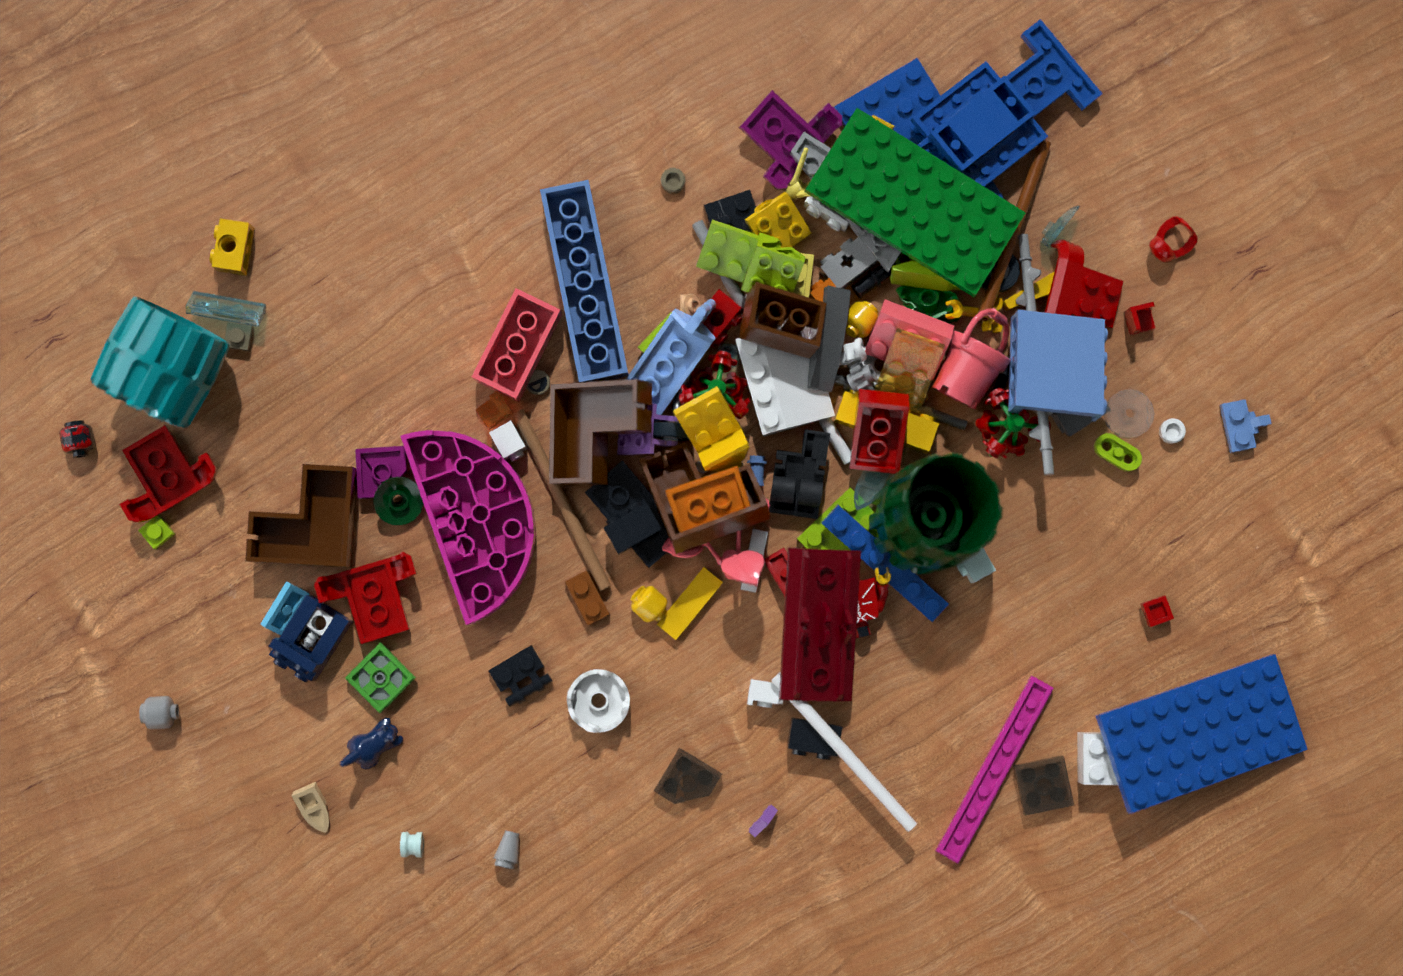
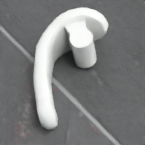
M856 338L854 342L843 345L844 352L841 353L838 368L841 365L864 362L867 359L861 338Z

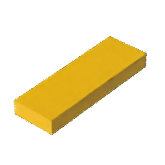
M703 567L657 625L677 640L723 582Z

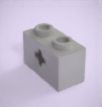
M860 237L854 241L852 238L848 239L840 246L841 251L835 256L831 253L820 262L822 266L819 272L826 280L830 278L837 288H846L877 262V258ZM843 259L845 261H852L850 268L848 266H841Z

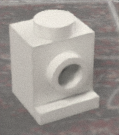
M750 680L747 698L748 705H752L753 700L758 701L757 706L772 708V703L783 704V700L779 699V689L773 682Z

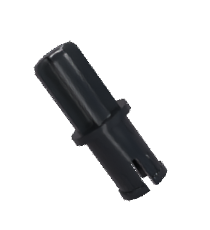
M880 265L873 271L869 270L867 276L852 285L853 291L861 299L876 286L880 287L881 283L891 276V269L887 272Z

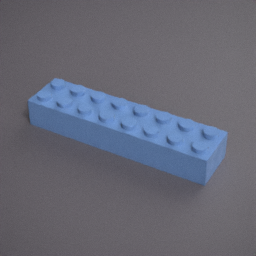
M589 180L540 189L579 383L609 381L628 377L629 374Z

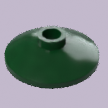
M393 477L384 481L377 488L373 500L377 515L384 522L391 525H405L412 522L418 517L424 504L417 484L406 477ZM396 495L402 496L400 502H394L393 498Z

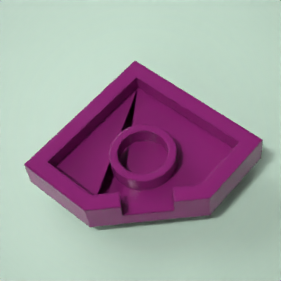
M404 446L355 449L358 499L374 498L377 488L384 481L393 477H403L408 471L407 454Z

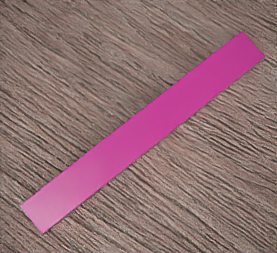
M1034 676L1029 677L935 850L936 852L959 863L1054 688Z

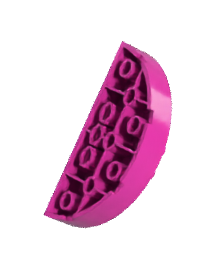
M433 430L401 435L402 443L465 624L471 625L491 615L504 605L520 586L528 571L536 539V522L530 496L524 483L512 466L492 448L474 438L451 431Z

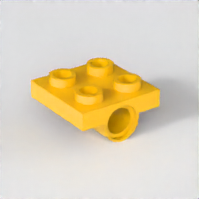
M783 192L775 199H768L760 203L755 208V213L745 219L753 234L759 235L761 232L776 237L781 241V247H793L812 234L787 192Z

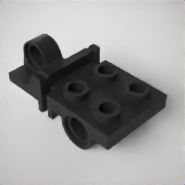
M805 430L801 453L777 450L776 459L782 460V463L775 462L770 496V513L818 519L825 470L819 469V465L826 466L830 433Z

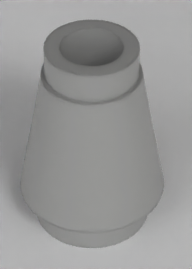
M504 832L494 859H496L495 866L514 869L515 863L518 864L519 833Z

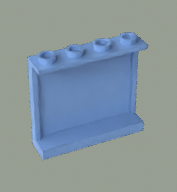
M1017 310L1011 317L1010 323L1011 362L1009 365L1008 412L1019 413L1022 409L1092 416L1091 421L1094 422L1102 417L1107 409V401L1104 399V390L1107 386V376L1104 375V367L1108 358L1107 352H1105V342L1108 337L1105 319Z

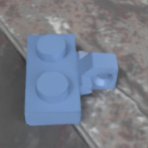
M1246 399L1219 405L1230 453L1256 448L1254 434L1259 433L1258 427L1272 424L1270 415L1256 417L1254 411L1248 412Z

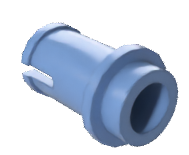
M750 455V460H747V463L750 464L759 486H764V464H767V461H764L765 456Z

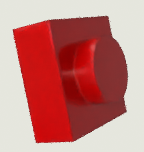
M1166 595L1140 603L1148 627L1174 619Z

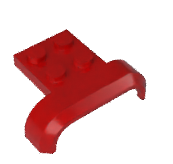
M1062 239L1052 243L1051 247L1058 250V259L1044 313L1105 319V328H1113L1124 281L1084 267V251L1081 246Z
M164 425L122 450L147 493L134 499H127L119 505L129 521L145 522L211 484L216 478L218 469L207 452L199 456V460L191 466L169 427Z
M400 552L398 555L317 578L314 587L319 603L348 598L361 644L410 630L397 582L417 575L411 555Z

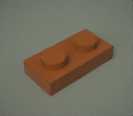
M587 570L565 581L587 626L610 615Z

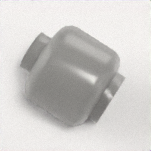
M169 696L148 697L140 705V721L148 729H168L174 724L175 719L179 718V706L174 704Z

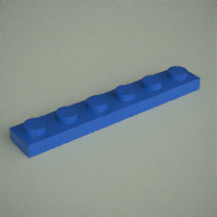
M837 505L821 522L848 548L861 551V559L874 571L878 568L879 575H884L887 572L886 567H888L891 574L889 584L931 622L949 605L946 600L917 574L912 573L910 568L902 571L889 562L891 555L888 552L880 554L874 544L875 537L841 506Z

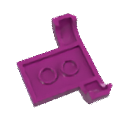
M772 90L740 125L739 129L774 160L764 173L763 178L775 189H786L789 182L793 179L798 163L790 153L803 132L824 143L842 125V115L827 103L807 123Z

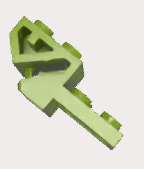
M712 219L696 267L742 282L741 290L749 292L753 285L759 282L793 293L805 262V256L793 247H781V241L776 237L761 232L759 235Z

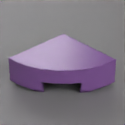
M769 805L763 811L761 817L749 828V833L756 837L770 823L778 810L773 805Z

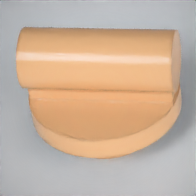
M694 294L680 295V311L693 316L701 306L700 301Z

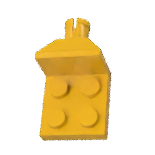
M718 386L673 410L696 449L705 471L720 472L734 466H738V468L744 466L742 461L750 446L740 424Z

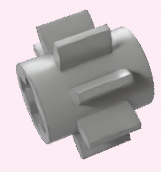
M862 362L850 366V374L847 375V380L852 390L855 392L859 389L873 390L874 382L878 380L873 367L870 364L863 366Z

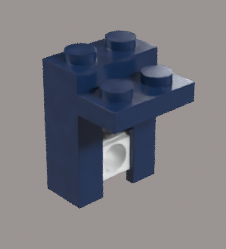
M306 595L280 638H273L269 645L272 648L269 655L275 658L273 663L283 669L289 667L294 670V676L306 683L308 680L316 681L353 621L325 603H319L318 599L314 596ZM319 616H323L326 620V626L322 630L317 629L315 621ZM306 633L307 636H306V638L304 639V642H301V644H299V642L301 641L302 637H303L304 634ZM318 636H322L313 651L309 650V647H314L313 644L314 642L316 643V639L319 638Z

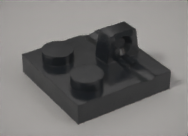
M750 189L704 205L709 224H711L713 219L752 233L745 221L747 217L755 213L754 210L756 208Z

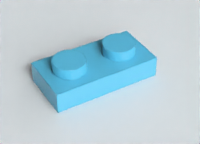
M286 581L262 620L261 625L281 635L305 596L309 595V593Z

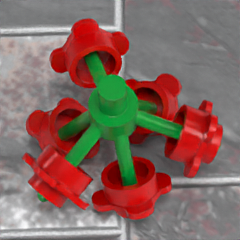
M718 351L716 355L710 354L708 360L712 361V368L707 366L704 369H698L695 367L690 374L692 376L690 388L687 389L685 385L681 386L682 394H679L680 403L684 405L718 386L723 397L729 403L734 416L742 419L749 411L747 405L750 399H742L743 390L748 386L747 379L736 376L735 372H730L731 367L736 366L738 362L736 359L731 358L730 353ZM713 370L717 371L716 379L713 378ZM729 372L726 375L727 378H725L724 381H722V374Z
M997 388L988 395L989 399L984 403L985 405L991 404L994 410L1002 408L1006 414L1005 421H999V418L992 414L990 410H985L983 416L976 420V427L982 433V438L985 439L982 442L988 446L985 451L989 453L990 457L996 459L999 456L1007 459L1008 456L1005 455L1007 453L1023 456L1025 454V444L1028 443V437L1018 431L1024 427L1028 428L1029 433L1039 425L1038 415L1033 416L1027 423L1024 422L1030 417L1027 409H1022L1019 413H1009V389ZM1001 426L1005 427L1006 431L999 440L993 436L991 437V434H996Z

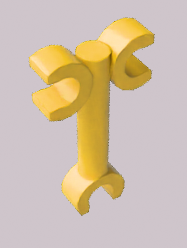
M996 298L993 308L996 310L1002 308V298ZM950 300L946 302V305L952 306L954 311L953 313L946 314L945 317L947 319H955L960 316L975 317L980 308L962 306L960 301ZM992 318L982 322L983 332L991 331V324L993 326V333L1002 331V325Z

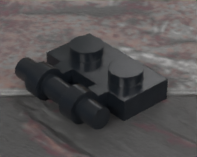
M532 645L488 670L500 692L510 687L513 694L505 698L509 707L516 703H523L526 701V697L536 691H543L546 689V685L553 682L549 673L542 677H539L536 671L544 667V664ZM529 676L532 683L520 689L517 682Z

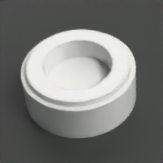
M1174 418L1164 421L1159 428L1161 439L1169 444L1181 441L1186 433L1184 424Z

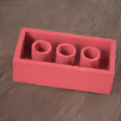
M516 288L472 378L476 382L519 402L562 317L561 310Z

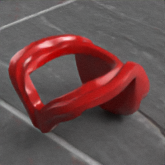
M1173 216L1160 226L1155 237L1149 242V247L1157 259L1168 263L1189 253L1196 246L1198 237L1193 228L1184 219ZM1181 224L1188 230L1190 237L1181 248L1172 250L1164 241V236L1168 230Z

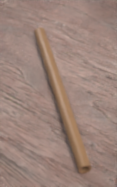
M524 409L515 412L512 415L600 591L610 587L611 584L562 485L549 484V459Z

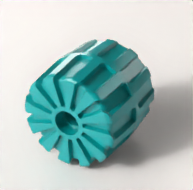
M135 296L130 300L108 337L90 380L96 388L105 391L104 393L114 399L125 401L126 405L136 410L143 409L153 418L177 427L187 428L211 391L230 344L207 329L163 307Z

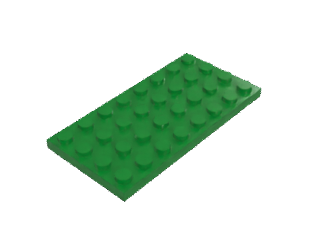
M858 108L850 117L804 191L972 297H975L1026 214V212Z

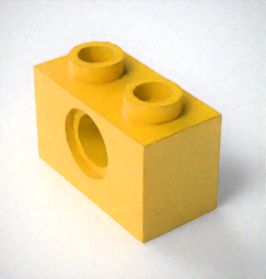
M220 218L219 225H216L214 229L216 243L215 249H212L210 252L211 267L219 272L247 276L255 228L247 222ZM235 242V249L231 252H226L227 244Z

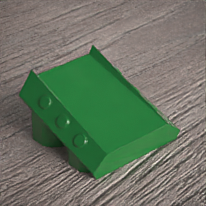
M900 286L896 289L904 307L949 324L960 319V317L955 319H947L945 317L946 314L953 313L954 311L952 306L946 305V302L954 299L958 300L956 294L951 292V290L940 291L910 286Z

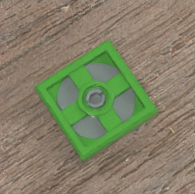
M382 642L345 677L379 713H382L417 678Z

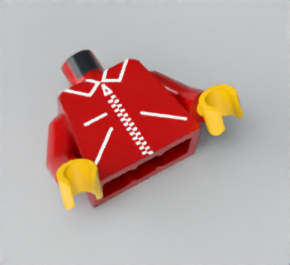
M886 567L887 572L884 575H879V570L876 568L874 571L876 579L874 577L859 581L856 638L871 635L868 620L878 618V614L884 610L888 598L889 581L891 579L888 567Z

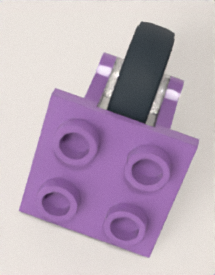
M657 404L647 406L648 410H652L651 433L619 434L617 455L654 454V446L672 447L678 445V441H688L690 439L676 416L656 414Z

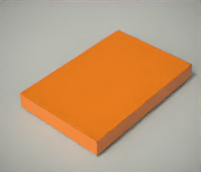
M738 466L665 490L679 533L750 506Z

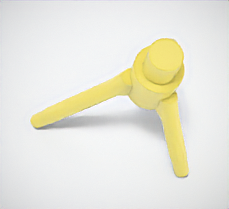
M806 147L803 149L790 186L785 191L794 200L801 197H812L804 192L810 181L803 183L799 179L808 153V148Z

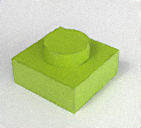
M161 515L152 518L138 530L153 549H158L175 535V532Z

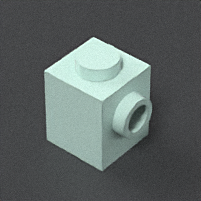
M984 548L974 557L957 565L963 577L967 576L970 583H975L996 571Z

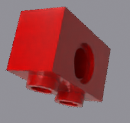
M718 289L711 298L716 302V306L703 323L716 337L711 347L720 346L728 337L727 331L732 325L736 327L743 318L744 308L721 289ZM722 313L724 322L722 325L715 327L713 318L716 314Z

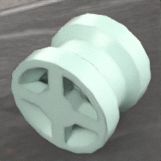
M402 832L400 840L401 857L415 855L422 858L424 850L423 832H417L416 834Z

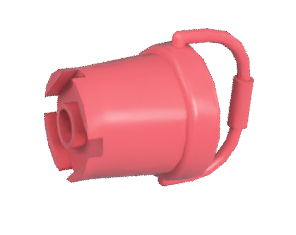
M995 308L985 309L972 319L964 334L953 331L949 343L950 348L932 388L976 410L999 372L1005 371L1011 362L1008 357L1002 354L1008 342L1010 332L1007 317ZM988 315L1003 326V337L997 350L970 337L974 327L984 316Z

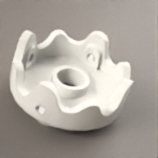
M595 669L581 674L573 682L567 693V706L573 721L586 731L599 733L614 729L624 720L629 710L630 696L626 684L619 676L608 670ZM596 693H601L606 698V704L601 708H597L592 704V697Z

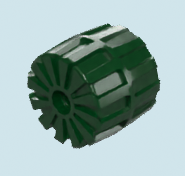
M953 452L943 456L933 454L907 465L885 482L887 485L875 494L871 502L877 505L876 513L869 516V529L877 530L878 537L874 539V544L880 554L888 552L891 555L889 562L902 571L911 568V572L915 574H930L949 569L977 555L997 535L996 529L1003 514V507L1000 505L998 494L1000 491L996 482L992 481L986 473L985 467L977 461L973 462L964 458L962 454Z

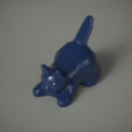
M385 717L370 732L354 735L348 741L347 748L349 749V754L342 759L340 766L346 767L356 762L362 769H371L376 766L383 752L403 743V737L397 735V727L390 725V718Z

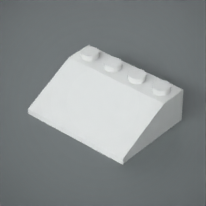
M740 338L735 339L763 436L835 416L829 392L807 388L810 359Z

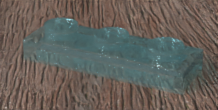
M197 291L192 292L185 306L186 314L259 327L266 313V304Z

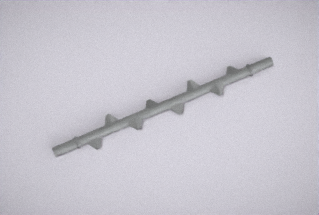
M1020 234L1018 236L1019 262L1022 268L1024 293L1016 299V304L1025 306L1026 311L1037 312L1033 282L1041 275V270L1031 267L1032 257H1030L1028 234ZM1037 411L1039 425L1029 432V436L1041 441L1040 451L1042 452L1044 475L1050 476L1054 475L1048 416L1054 412Z

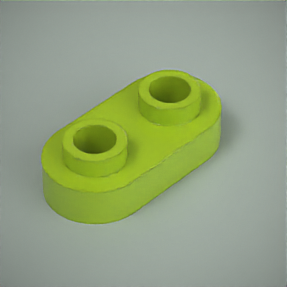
M1103 434L1094 442L1095 453L1123 471H1133L1142 462V455L1137 448L1113 434ZM1104 442L1110 445L1109 451L1103 449L1102 444ZM1125 455H1129L1131 457V462L1129 464L1124 462Z

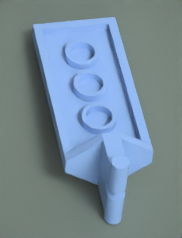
M709 299L702 304L693 316L674 309L625 379H638L652 383V404H657L656 414H663L716 339L703 324L716 306V302L713 299Z

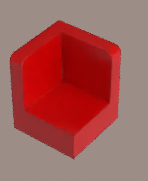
M1154 302L1133 306L1124 311L1130 335L1156 329L1151 309L1155 307Z

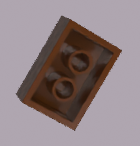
M756 282L746 295L739 338L810 359L820 347L826 303Z

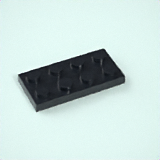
M622 460L607 473V485H593L585 491V494L607 520L619 514L620 518L629 513L627 509L638 502H641L642 505L648 504L662 530L635 545L632 549L646 566L650 568L668 553L662 551V546L669 536L651 493Z

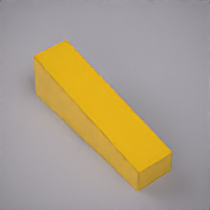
M1054 272L1033 283L1035 300L1049 295ZM1024 289L1003 301V307L1006 311L1021 306L1016 304V299L1024 293Z

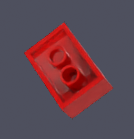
M859 389L849 469L892 474L900 471L910 408L909 394Z

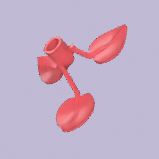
M765 498L768 503V508H770L769 500ZM741 530L737 531L736 551L727 550L723 553L722 557L717 554L709 542L679 554L675 553L670 538L662 546L663 552H668L679 558L694 557L703 550V546H706L717 560V564L721 565L727 579L737 580L753 586L758 585L759 577L764 567V558L760 553L740 551Z

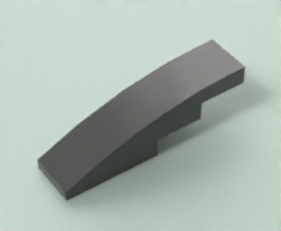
M833 286L824 288L823 302L826 303L821 342L818 350L810 357L807 388L832 392L844 343L851 290Z

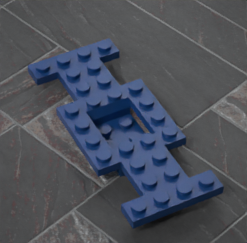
M1041 19L1020 36L1034 53L1023 64L1007 76L1000 78L985 61L910 120L925 138L918 146L984 187L1048 137L1034 119L1040 112L1065 93L1070 96L1081 111L1102 95V92Z

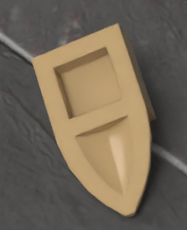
M314 782L293 791L292 798L304 819L315 829L326 833L329 826V815L326 808L327 801L317 783Z

